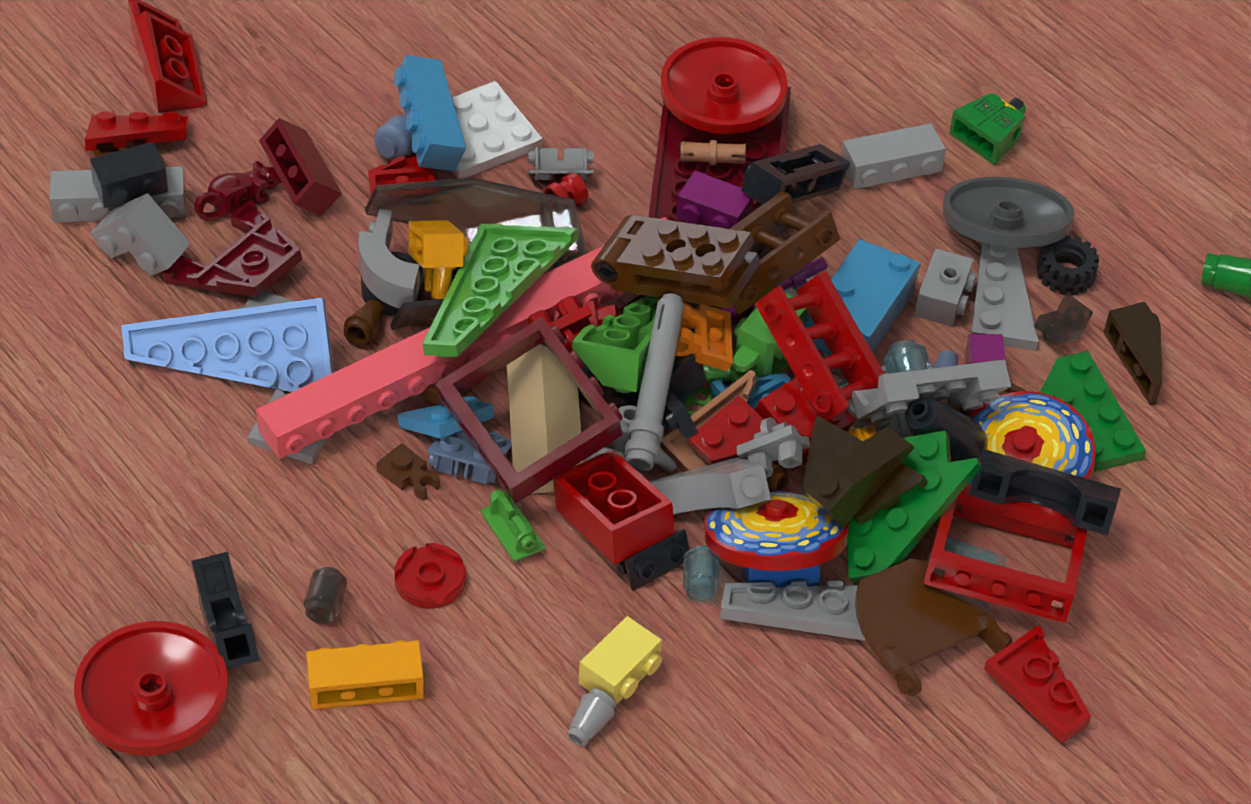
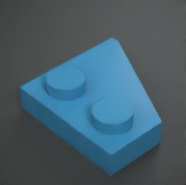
M477 397L463 398L481 423L494 418L493 404L478 401ZM443 405L397 414L400 428L440 439L462 430L448 409Z

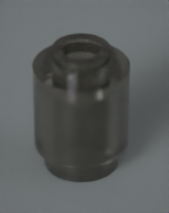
M324 567L312 573L303 603L305 615L310 620L326 624L332 622L334 617L339 614L347 587V579L339 570L332 567Z

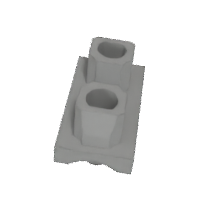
M769 417L761 421V432L754 434L753 440L736 446L737 455L740 458L763 464L766 478L773 474V461L779 460V464L784 468H794L801 465L802 450L810 447V441L807 436H801L794 426H788L786 422L777 424L773 418Z

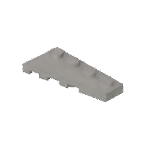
M982 242L971 334H1003L1004 346L1037 351L1038 338L1018 249Z

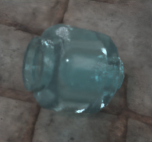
M910 339L891 345L889 352L884 357L887 374L932 368L926 348Z

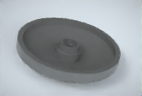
M982 177L966 180L951 187L944 196L942 214L950 227L968 238L996 246L1027 248L1052 244L1066 237L1072 229L1074 208L1066 197L1042 184L1009 177Z

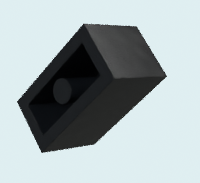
M154 142L90 158L93 184L104 209L127 203L147 193L150 196H155L168 192L166 168Z

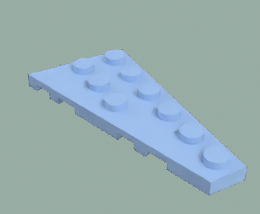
M324 298L121 325L124 356L127 360L288 392L296 391L334 373L326 301Z

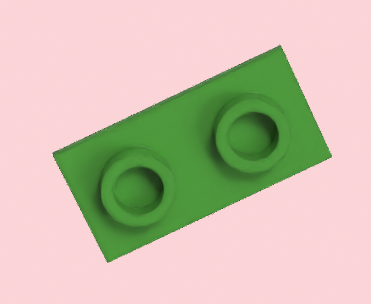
M500 489L493 491L490 495V506L481 509L480 513L513 562L546 549L542 540L509 494Z

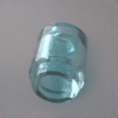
M696 546L684 554L683 588L690 599L699 602L711 600L719 589L720 557L715 555L707 546Z

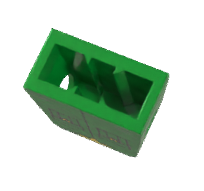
M989 93L953 111L949 134L991 164L996 165L1020 139L1025 121L1026 106L1019 98H1013L1007 103L996 94Z

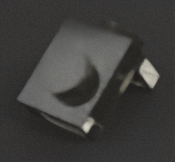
M1066 295L1056 311L1039 315L1034 327L1043 333L1044 339L1056 345L1065 344L1080 339L1093 312L1073 296Z

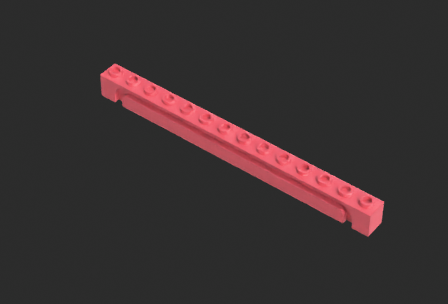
M603 246L542 274L458 357L424 355L422 343L430 329L429 327L257 408L258 432L278 459L297 453L304 447L320 439L329 438L335 432L351 424H358L376 412L389 409L401 400L422 393L427 386L442 380L528 326V317L539 310H545L551 322L561 318L556 310V304L570 295L576 299L581 307H584L585 302L594 300L600 306L614 298L622 297L627 292L612 290L611 285L600 281L593 274L591 263L603 248Z

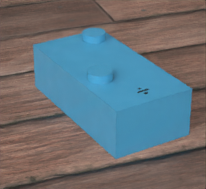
M859 239L833 275L831 281L870 349L874 352L914 293L920 262ZM808 312L805 328L815 325ZM823 338L813 340L818 350L832 355Z

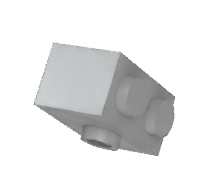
M935 248L918 294L914 316L953 327L957 314L964 315L968 302V296H965V292L971 293L977 275L971 272L974 259Z

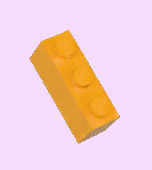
M399 640L393 643L375 645L359 644L354 647L333 649L325 647L306 651L311 710L424 699L419 640Z

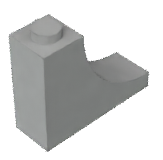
M738 457L649 481L673 502V514L709 508L729 507L738 509L771 499L763 464Z

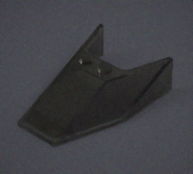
M462 178L377 185L365 207L366 215L375 217L378 216L379 209L392 210L393 221L409 224V221L448 220L464 233V237L466 236L468 239L469 247L480 224L577 228L578 240L546 272L587 254L574 200L482 179ZM459 267L452 269V282L458 272ZM444 299L402 303L390 324L391 331L434 320Z

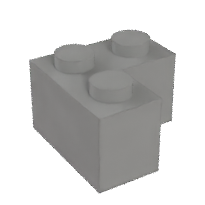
M148 193L113 208L90 233L97 242L98 247L108 254L110 258L129 251L136 259L139 267L150 276L169 269L191 244Z

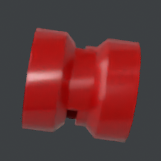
M570 173L563 177L559 184L556 182L552 183L543 190L547 206L557 216L567 213L573 205L580 206L587 202L589 198L588 189L584 181L575 173Z

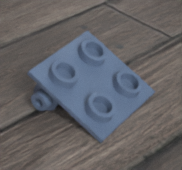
M463 430L441 439L437 438L427 450V453H430L428 465L433 466L434 471L450 475L454 472V476L459 477L463 463H465L464 479L468 480L472 473V481L489 485L490 482L496 484L498 480ZM488 432L504 456H506L512 448L511 440L506 439L499 433Z

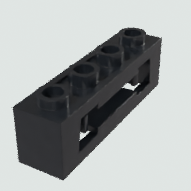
M822 144L752 162L745 171V181L741 191L763 205L787 186L784 192L790 194L793 204L838 191L851 162Z

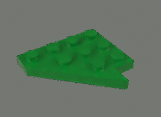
M1084 351L1057 358L1040 393L1065 401L1083 416L1092 431L1095 443V467L1093 472L1143 460L1146 449L1090 353Z
M946 431L904 438L914 446V449L903 460L902 464L925 476L928 481L925 487L920 490L918 487H915L898 497L900 499L899 503L889 509H882L874 518L862 525L852 519L849 521L847 543L849 579L853 584L901 563L981 469V463L978 458L951 462L950 441Z

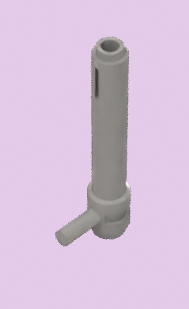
M665 294L657 303L634 420H631L629 423L627 435L630 440L625 443L624 456L633 468L640 471L651 470L654 463L658 464L667 473L674 471L676 468V462L660 448L664 434L662 421L685 310L682 298L676 294Z

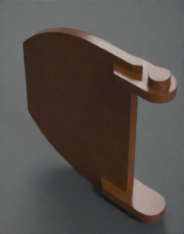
M913 558L860 580L855 595L856 617L865 640L889 673L898 682L899 691L909 696H915L922 690L921 681L911 668V665L979 634L995 654L1013 643L1011 636L1007 632L1002 631L978 599L923 584L928 563ZM935 568V574L945 575L944 570Z

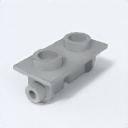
M535 147V151H528V164H535V170H528V173H535V180H554V173H567V175L575 173L582 180H587L586 173H594V170H587V164H593V151H587L586 147L564 148V160H558V148Z

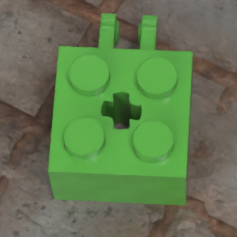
M785 293L788 298H792V297H793V296H791V295ZM754 306L753 312L748 318L743 317L735 329L737 343L732 353V366L734 369L730 372V381L733 383L751 369L756 373L757 377H766L771 374L784 373L790 366L758 309ZM806 308L796 311L804 326L808 312Z

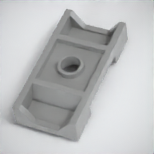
M996 360L883 374L879 376L878 388L853 391L852 399L857 420L871 418V423H879L892 419L891 414L908 410L907 405L923 396L931 397L937 401L947 399L949 407L962 406L963 411L979 409L983 407V402L1000 398L999 393L1011 387L1006 361Z

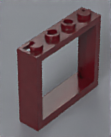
M543 317L435 383L440 400L515 504L552 481L553 476L574 467L623 436L620 420L623 417L617 406L613 402L606 403L601 396L604 392L598 381L593 376L588 378L582 371L584 365L580 357L574 350L571 352L567 351L563 345L565 340L559 329L555 325L549 327ZM544 342L602 420L517 473L460 394Z

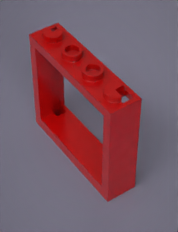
M966 486L941 516L923 584L1066 623L1075 596L1088 530L1073 526L1065 516L1044 506L1028 502H1010L1001 505L968 495L970 486ZM956 504L963 506L962 509L955 508ZM952 517H959L1071 548L1065 582L1061 583L945 551L944 547ZM1066 535L1074 536V539H1068ZM935 568L946 570L945 575L935 574ZM1053 600L1062 602V608L1051 606Z

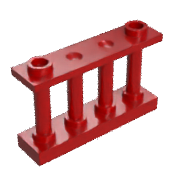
M827 272L817 274L797 289L798 296L788 298L783 288L778 286L757 301L755 306L817 415L829 422L850 407L847 401L852 399L853 391L878 388L879 376L885 373ZM806 308L815 325L805 328L796 311ZM823 338L832 355L822 358L813 340ZM840 367L849 385L839 388L830 370Z

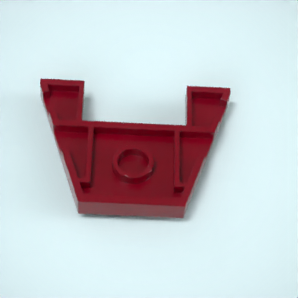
M248 200L229 216L233 227L246 232L242 238L208 266L181 255L169 269L162 271L161 274L163 281L167 284L259 297L303 259L301 251L281 229L277 230L271 224L270 218L265 213L261 214L258 211L257 205L253 201Z

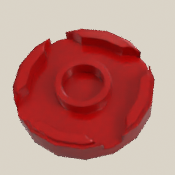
M427 543L426 547L417 549L414 546L407 549L396 562L394 567L395 588L401 598L411 605L425 609L440 608L454 602L462 594L466 585V568L461 556L448 546L437 543Z

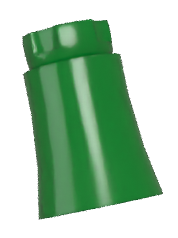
M1208 253L1203 268L1201 284L1214 286L1213 289L1251 299V258L1236 257L1222 253L1219 256Z

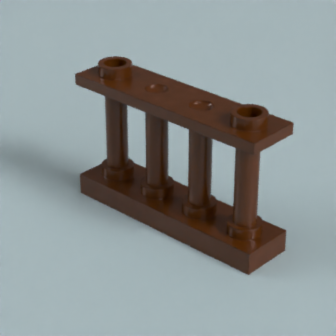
M781 191L730 228L751 232L754 244L748 252L757 253L765 246L773 249L772 252L759 259L760 265L733 303L735 312L741 314L841 240L831 212L826 211L814 221L809 222L797 216L790 194ZM789 228L799 231L788 240L778 237Z

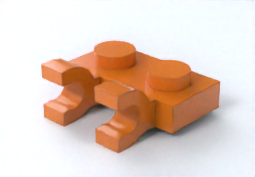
M682 302L685 305L675 356L682 357L693 353L695 354L696 362L727 372L733 364L731 313L703 304H699L694 309L691 305ZM690 328L695 329V333H693V332H692L691 330H689V329H690Z

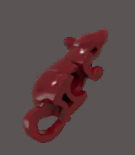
M255 161L253 164L254 169L251 171L221 174L213 178L207 193H202L196 197L194 210L198 217L204 221H214L221 217L225 218L228 214L234 213L248 200L253 199L258 204L266 203L269 197L262 192L265 189H272L282 182L274 167L264 166L260 161ZM207 203L218 209L215 212H205L203 210Z

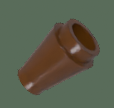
M369 300L349 316L344 322V335L346 339L357 346H363L372 342L385 312L384 306L377 300Z

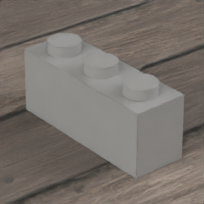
M932 123L844 140L841 157L851 162L846 177L854 190L942 172L946 148Z

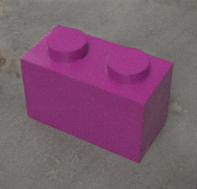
M694 171L678 195L676 218L691 224L730 229L752 213L754 199L742 192V188Z

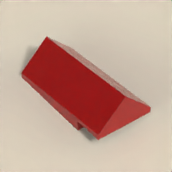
M128 0L131 30L158 113L198 108L206 105L207 101L192 35L181 30L178 19L142 0Z

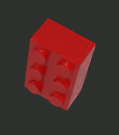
M613 449L553 476L556 510L614 565L675 533L673 502Z

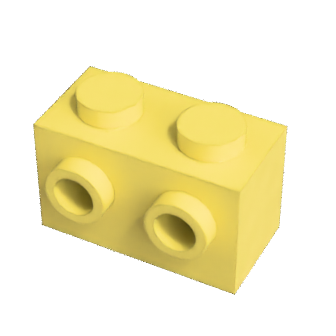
M627 616L580 661L578 684L588 691L595 688L605 692L614 699L616 704L622 698L628 699L635 692L638 683L646 675L651 676L659 668L662 662V639Z

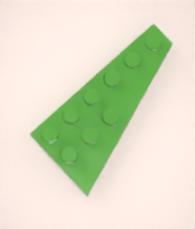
M480 224L469 247L468 256L463 259V267H459L422 343L424 355L458 357L578 240L577 228Z

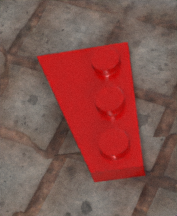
M101 112L97 115H92L85 136V151L97 150V144L110 142L113 143L114 148L127 147V143L133 142L136 139H141L146 144L186 140L189 130V116H180L176 112L163 113L161 116H148L144 112H134L129 115Z
M1037 625L988 659L984 670L1063 743L1089 724L1091 715L1072 681L1067 680L1059 667L1060 660L1054 650L1050 651L1044 640L1045 634L1040 625Z

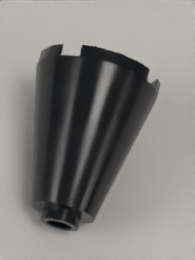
M927 396L919 397V399L908 405V410L905 412V420L911 435L916 436L946 431L950 441L951 462L972 458L979 459L982 450H987L988 438L981 425L973 418Z

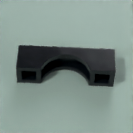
M982 450L978 459L981 463V469L972 479L968 495L1001 505L1010 502H1028L1042 505L1065 516L1073 526L1108 536L1121 488L990 450Z

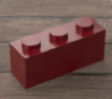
M278 118L260 138L259 142L294 205L322 216L339 198L342 192L307 131Z

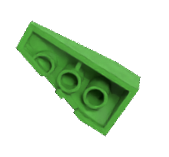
M645 296L624 307L622 315L617 317L608 315L603 318L602 325L596 327L590 324L584 327L572 341L573 350L603 386L612 387L621 393L637 392L639 390L657 303L662 298Z

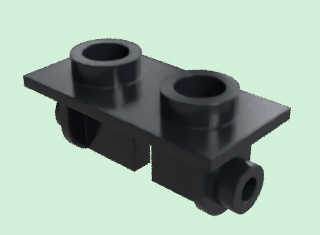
M682 529L616 564V568L622 576L628 575L632 591L692 560L686 530Z

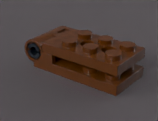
M628 215L622 220L591 263V270L600 281L611 285L612 290L660 298L670 293L680 296L685 302L730 309L760 265L758 253L748 252L754 244L751 232Z

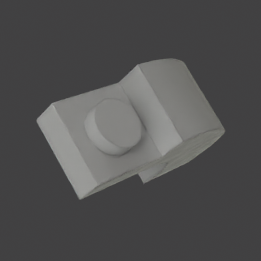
M379 209L376 222H370L368 232L359 231V269L362 280L367 288L381 301L393 307L414 312L420 289V265L402 261L389 251L393 236V211Z

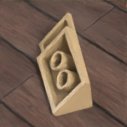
M542 344L507 364L513 468L517 473L581 433L578 387L549 348ZM553 480L532 494L554 492Z

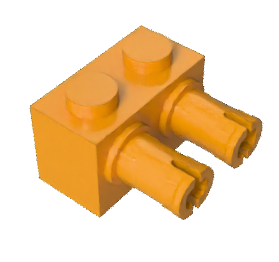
M448 220L409 221L408 254L424 268V290L432 292V297L435 299H444L452 284V269L463 267V257L468 256V239L466 236L464 237L462 231Z

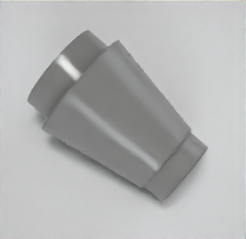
M595 688L591 689L588 694H583L570 729L566 734L573 743L585 747L614 717V708L616 707L614 699L605 692Z

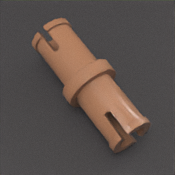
M710 140V143L681 141L680 161L709 162V166H716V163L745 165L746 144L717 143V140Z

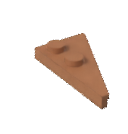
M751 369L690 416L696 429L738 395L748 402L757 382L756 373ZM678 429L673 432L671 431L663 437L660 447L684 472L709 465L687 443V439Z

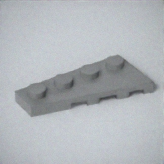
M806 581L791 582L786 587H775L772 582L725 583L720 619L865 641L855 611V595L858 585L843 586L842 581H827L826 586H807Z

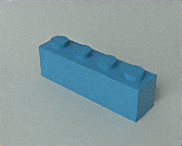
M406 55L401 67H397L395 71L394 84L398 87L400 106L404 109L406 116V128L410 131L412 138V151L416 153L419 167L456 171L466 150V145L442 62L436 59Z

